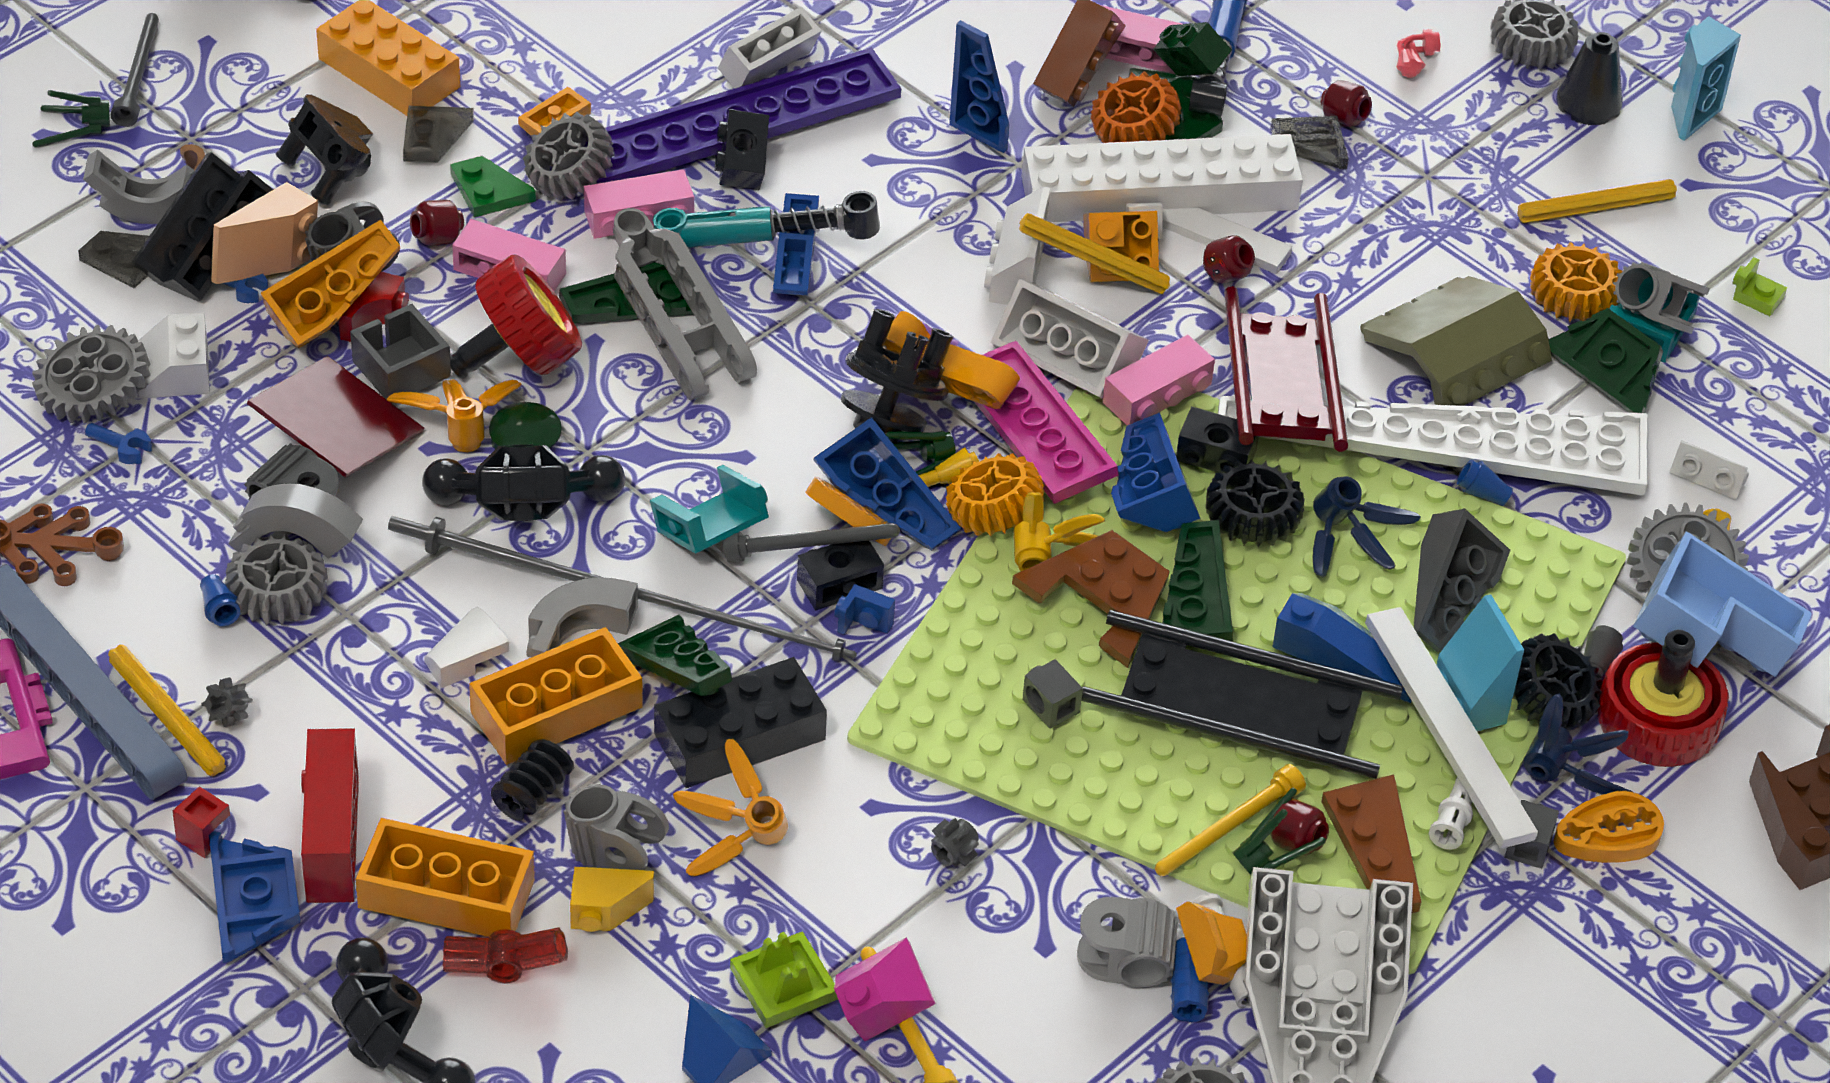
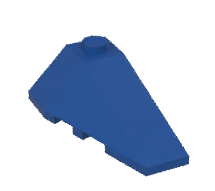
M1160 412L1127 425L1121 447L1123 460L1122 464L1117 466L1118 482L1117 485L1112 487L1111 492L1119 517L1164 532L1180 529L1182 523H1191L1200 519Z

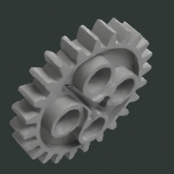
M98 324L95 325L90 333H87L85 327H81L80 335L76 337L68 332V341L66 342L56 339L54 342L57 348L55 350L45 349L44 353L47 359L37 360L36 363L39 369L32 372L35 381L32 382L35 394L40 405H44L48 414L54 412L58 420L67 416L70 423H73L78 416H81L83 422L87 423L91 415H96L98 421H101L103 413L106 411L115 416V407L118 405L128 408L129 405L126 400L128 397L138 399L140 396L136 388H146L147 384L144 378L150 376L148 366L151 364L143 343L138 342L135 334L128 336L125 328L120 329L116 333L113 325L108 326L102 332Z
M1687 503L1683 504L1681 512H1677L1675 507L1669 504L1666 515L1659 509H1656L1653 520L1644 517L1641 525L1642 528L1636 527L1633 535L1634 540L1630 541L1628 551L1632 553H1629L1627 564L1633 566L1629 576L1630 578H1640L1636 589L1643 590L1648 588L1649 593L1663 562L1668 557L1660 556L1655 551L1664 550L1670 554L1686 531L1698 536L1702 542L1748 571V568L1744 566L1747 565L1749 555L1742 553L1744 552L1746 542L1735 541L1738 537L1739 529L1727 530L1729 518H1725L1720 522L1715 520L1717 510L1715 509L1707 516L1703 514V505L1699 504L1695 512H1690Z

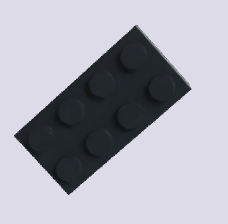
M795 657L733 677L732 682L719 687V691L712 695L700 696L689 692L654 704V735L685 789L732 773L725 751L727 739H733L739 744L751 765L826 740L827 710Z

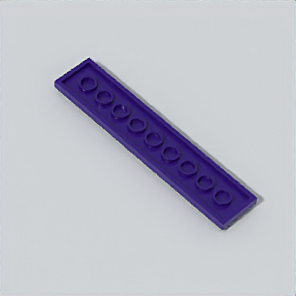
M871 47L608 126L605 129L612 138V147L615 155L610 158L612 167L604 169L606 178H599L596 183L647 176L715 155L717 150L722 151L723 143L717 141L719 122L726 121L729 109L769 115L768 138L901 98V86Z

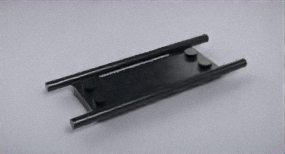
M1109 610L1106 624L1142 633L1121 696L1083 686V702L1377 779L1380 764L1344 754L1360 705L1362 692L1400 701L1403 686ZM1188 645L1203 650L1223 654L1226 656L1242 659L1245 661L1265 665L1268 667L1284 670L1287 672L1307 676L1310 678L1318 679V682L1314 683L1303 679L1287 676L1284 674L1186 649V646Z

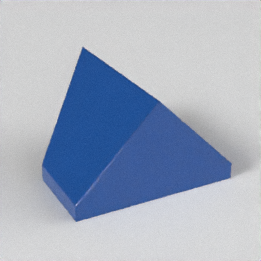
M690 994L682 1070L694 1083H730L772 1056V1050L746 1023Z

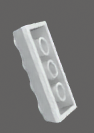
M1019 279L990 343L1001 347L1016 340L1038 367L1103 398L1105 378L1140 360L1149 340L1040 286Z

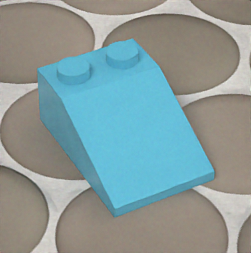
M1491 594L1484 596L1439 653L1436 664L1476 731L1507 723L1524 653L1522 645Z

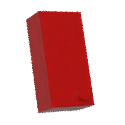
M355 728L307 729L305 770H302L301 787L302 793H304L301 858L306 903L354 902L359 792Z

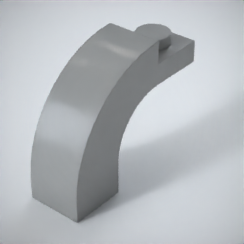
M97 149L88 155L83 180L90 187L101 193L99 206L107 212L135 223L158 224L195 170L185 165L164 178H139L124 171Z
M301 484L272 485L252 495L240 517L233 525L236 531L228 544L237 552H241L242 545H251L255 542L256 537L259 539L269 532L286 531L303 537L323 555L330 558L352 541L363 518L343 501L320 489Z
M588 578L565 584L553 590L537 603L528 617L529 642L526 652L527 657H534L556 648L567 637L582 630L606 627L611 632L627 635L638 609V583L615 578Z

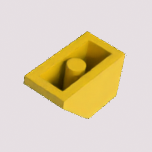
M574 866L570 901L571 929H582L589 932L597 930L611 931L654 901V871Z

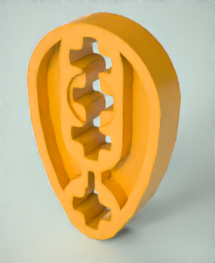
M815 476L805 491L809 497L853 527L888 524L878 515L819 477ZM891 538L875 541L887 546Z
M1629 791L1610 792L1594 797L1571 810L1558 823L1553 843L1554 847L1561 854L1584 861L1613 863L1639 860L1651 855L1657 849L1664 829V820L1658 807L1648 798Z

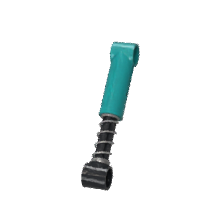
M867 191L852 192L843 199V203L836 204L834 208L827 209L822 205L821 209L810 210L809 207H806L805 211H794L793 208H790L789 212L778 213V210L775 209L773 213L771 206L685 213L678 208H666L657 212L653 218L655 229H667L679 233L688 249L693 247L772 241L777 232L789 233V231H798L800 234H803L805 230L814 229L818 233L821 228H830L832 231L835 229L845 230L851 238L864 240L875 236L880 230L877 199L875 195Z

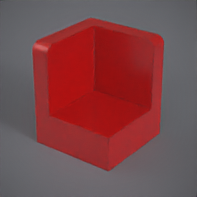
M199 786L172 810L176 840L201 857L206 858L211 853L209 834L230 816L229 805Z

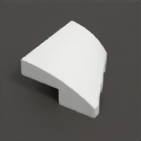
M477 606L471 609L424 657L425 664L440 687L443 688L476 675V664L509 652V640L492 618Z

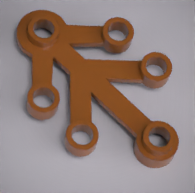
M44 503L34 505L28 513L10 523L0 520V554L15 567L17 575L25 584H31L38 580L40 576L39 567L35 560L27 559L17 547L31 548L53 570L54 581L60 586H70L75 583L77 574L75 565L72 562L65 561L55 550L95 552L102 560L112 561L117 559L124 549L122 533L114 527L100 528L93 534V537L61 535L69 529L82 531L89 527V511L83 506L70 508L67 514L53 521L52 508ZM32 526L41 528L34 533H22Z

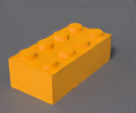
M358 0L316 28L319 60L412 120L460 88V65L457 55L370 0Z
M606 627L469 683L471 714L506 765L519 760V757L524 751L528 750L533 741L545 739L557 744L643 707L642 677Z
M380 818L355 879L358 908L512 942L535 881L534 851Z

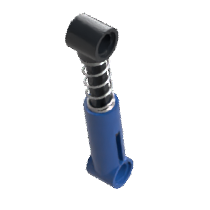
M1213 0L1209 24L1232 51L1214 74L1199 75V79L1194 78L1189 111L1222 116L1227 91V84L1224 83V80L1226 78L1228 62L1234 56L1247 0Z

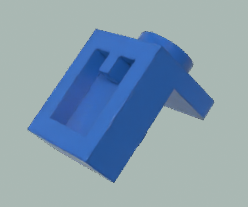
M854 584L847 597L841 596L836 605L834 616L838 618L837 632L845 635L854 621L867 628L876 629L888 634L894 624L895 599Z

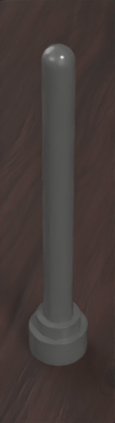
M149 13L145 18L123 96L116 99L112 106L111 119L119 126H133L139 116L140 107L136 98L159 22V17L155 13Z
M895 523L757 538H750L749 535H743L741 532H738L723 540V548L728 563L741 562L745 560V557H750L752 553L895 538L899 535L900 528Z

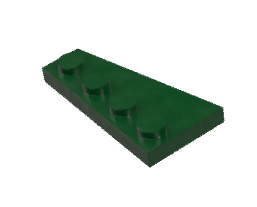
M654 262L639 267L642 274H647L649 278L648 284L657 299H662L664 311L668 317L694 315L664 265ZM614 274L559 288V299L574 323L639 319L614 278Z
M1219 520L1182 523L1162 623L1233 641Z
M676 615L618 643L631 663L700 696L712 695L719 691V687L733 681L730 667L714 650H708L707 643L702 638L698 639L696 637L695 630L690 625L685 626L684 619L680 615Z

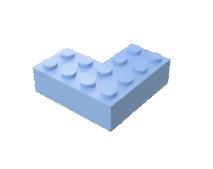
M1686 531L1663 562L1633 627L1638 629L1647 640L1658 642L1662 646L1664 645L1667 633L1673 630L1688 632L1695 639V648L1690 664L1698 668L1718 641L1725 649L1735 651L1748 659L1750 664L1757 670L1768 672L1776 677L1800 645L1812 613Z

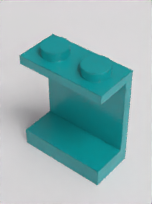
M725 465L718 466L717 471L723 491L722 494L691 509H687L662 494L650 500L657 531L696 554L733 534L769 518L766 507L768 497L761 484Z

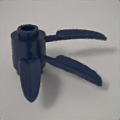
M1348 476L1334 478L1313 501L1315 514L1325 523L1324 530L1317 531L1313 546L1314 573L1322 578L1327 575L1335 537L1331 534L1332 525L1341 523L1346 517L1354 525L1351 529V535L1369 557L1385 569L1391 570L1395 568L1396 565L1367 525L1359 522L1353 513L1354 510L1364 512V518L1368 521L1393 525L1414 524L1419 521L1421 516L1413 511L1372 502H1365L1364 505H1361L1362 490L1359 483Z
M1559 693L1551 697L1543 712L1538 734L1523 759L1524 767L1528 773L1540 781H1553L1563 769L1575 775L1574 781L1576 784L1601 795L1615 791L1633 792L1566 763L1572 751H1577L1580 756L1586 757L1619 746L1626 741L1629 731L1619 730L1573 740L1571 734L1561 727L1563 715L1562 696Z

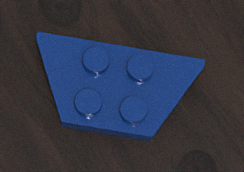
M212 831L209 834L221 951L223 963H227L301 923L292 850L277 846H264L260 842L245 838L242 843L222 839L221 832Z

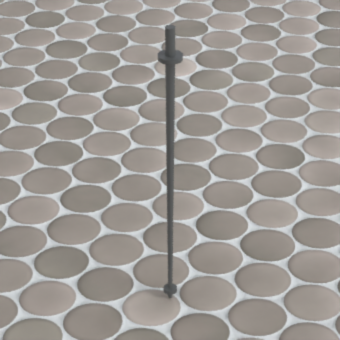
M391 516L388 523V530L425 540V551L430 554H436L440 546L443 545L571 581L604 578L445 531L446 522L443 518L435 517L430 526ZM638 588V599L833 652V661L840 662L843 655L851 658L857 656L855 651L845 648L846 640L838 638L836 644L832 645Z

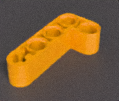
M900 311L893 320L884 345L888 350L900 354L907 332L916 333L915 337L917 339L919 335L929 339L930 334L917 317L906 311ZM952 344L949 346L942 365L945 369L941 379L944 381L949 393L994 409L1001 408L1020 381L1018 373L1009 365Z

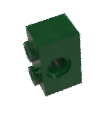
M1208 22L1170 25L1162 31L1159 36L1160 41L1153 48L1177 76L1214 74L1232 51Z

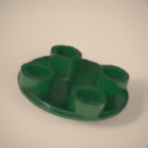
M519 402L505 406L493 416L489 425L491 444L494 449L498 446L518 444L546 445L550 449L559 440L562 431L561 421L557 414L550 408L534 402Z

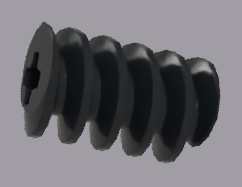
M545 739L533 741L528 750L524 751L519 757V760L515 761L509 771L504 773L500 781L494 784L491 789V797L499 810L515 821L522 820L524 814L534 815L538 810V805L544 804L547 800V795L552 794L556 790V785L561 784L565 780V775L573 771L574 762L567 752L557 744Z

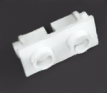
M1683 440L1679 444L1669 472L1735 500L1738 497L1741 486H1744L1749 476V472H1747L1748 467Z

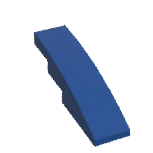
M785 193L783 212H789L790 208H793L794 211H805L806 207H809L810 210L819 209V196ZM814 229L805 230L803 234H800L798 231H789V233L779 232L773 293L808 296L816 236Z

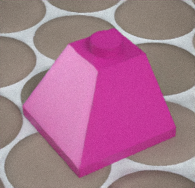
M907 938L842 971L835 978L834 990L845 1017L864 1041L936 1004Z

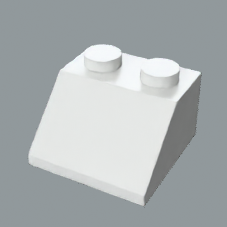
M204 313L168 315L138 340V342L143 343L151 364L148 366L150 376L144 378L147 384L146 388H136L140 396L138 399L210 394L208 341Z

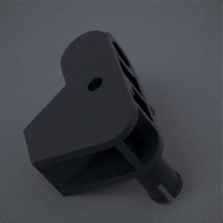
M307 94L303 98L304 105L296 117L289 120L288 126L291 132L276 152V156L282 162L294 166L300 154L307 146L324 165L326 170L315 188L311 191V195L318 202L330 205L331 200L343 182L352 181L354 177H360L368 171L371 164V152L367 143L373 133L357 116L316 96Z

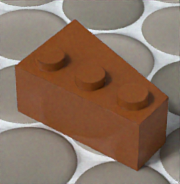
M1077 0L1033 84L1039 90L1074 107L1077 101H1082L1085 97L1090 81L1101 67L1104 59L1126 25L1115 12L1091 0Z

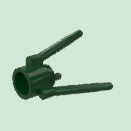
M48 90L47 94L50 97L82 103V106L42 105L40 107L41 111L82 114V124H89V126L35 140L32 142V146L40 147L88 134H101V127H110L109 100H100V96L89 97Z
M950 432L886 433L889 439L919 440L893 443L897 450L920 449L923 460L932 463L915 471L918 475L934 470L936 466L956 453L954 439Z
M1291 788L1254 832L1232 852L1250 875L1252 874L1253 867L1275 869L1326 843V839L1320 837L1273 860L1269 859L1274 852L1264 840L1287 816L1288 812L1285 809H1282L1276 816L1275 813L1282 804L1289 802L1296 795V788Z

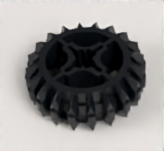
M1251 458L1246 465L1237 460L1233 467L1225 465L1221 473H1215L1210 486L1207 488L1205 508L1207 509L1206 513L1209 514L1210 521L1219 520L1220 534L1228 533L1229 541L1240 539L1243 546L1247 542H1255L1259 548L1262 542L1266 541L1273 546L1277 539L1286 541L1289 533H1295L1300 520L1303 518L1305 499L1303 497L1304 493L1301 492L1300 482L1293 481L1292 472L1282 473L1280 465L1272 468L1268 466L1267 461L1262 465L1255 464Z
M1541 633L1538 636L1524 640L1521 643L1524 653L1512 698L1516 699L1519 703L1516 710L1523 709L1528 714L1527 721L1536 719L1540 725L1543 712L1550 698L1560 693L1563 699L1561 727L1569 732L1585 725L1597 713L1600 707L1599 700L1602 692L1600 689L1603 680L1596 677L1600 668L1591 666V656H1584L1580 652L1581 645L1571 646L1568 637L1559 640L1555 633L1547 636Z

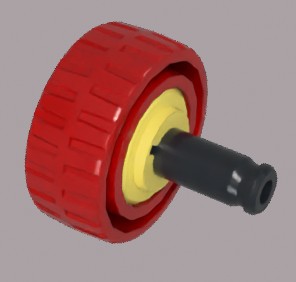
M514 254L497 263L477 279L475 283L476 292L492 324L460 346L454 354L451 353L450 363L452 371L459 378L464 379L468 376L469 372L477 370L503 350L510 347L531 370L537 374L546 375L577 354L582 348V340L572 318L552 288L530 263L521 256Z
M1673 630L1667 633L1663 646L1658 642L1633 646L1619 654L1611 662L1605 673L1600 689L1602 692L1597 716L1603 733L1619 730L1629 731L1626 741L1616 748L1639 762L1662 767L1682 766L1694 762L1709 753L1714 744L1717 743L1724 726L1729 700L1727 685L1719 670L1708 659L1704 658L1698 668L1690 664L1695 648V639L1688 632Z

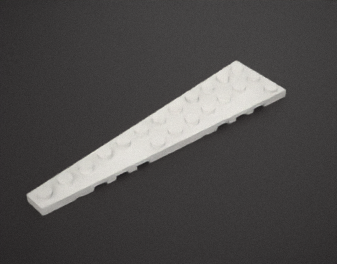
M1220 396L1218 414L1237 419L1235 396ZM1323 400L1324 406H1328V401ZM1357 401L1355 407L1343 406L1348 439L1347 450L1460 468H1463L1472 459L1477 463L1482 461L1494 473L1643 496L1647 488L1648 413L1603 412L1602 417L1584 416L1583 411L1569 410L1568 415H1549L1548 409H1534V412L1530 414H1521L1513 408L1503 407L1486 408L1480 406L1390 403V408L1370 407V402ZM1332 434L1326 435L1325 441L1259 436L1267 439L1334 448Z

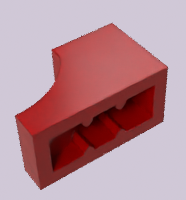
M380 272L339 318L340 340L351 342L350 331L376 319H379L383 325L385 324V315L407 306L409 294L405 292L404 277Z

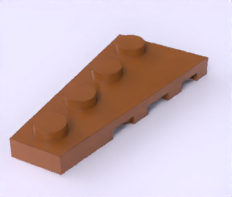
M1394 774L1323 792L1321 802L1366 889L1370 890L1373 879L1413 883L1412 913L1419 912L1421 897Z

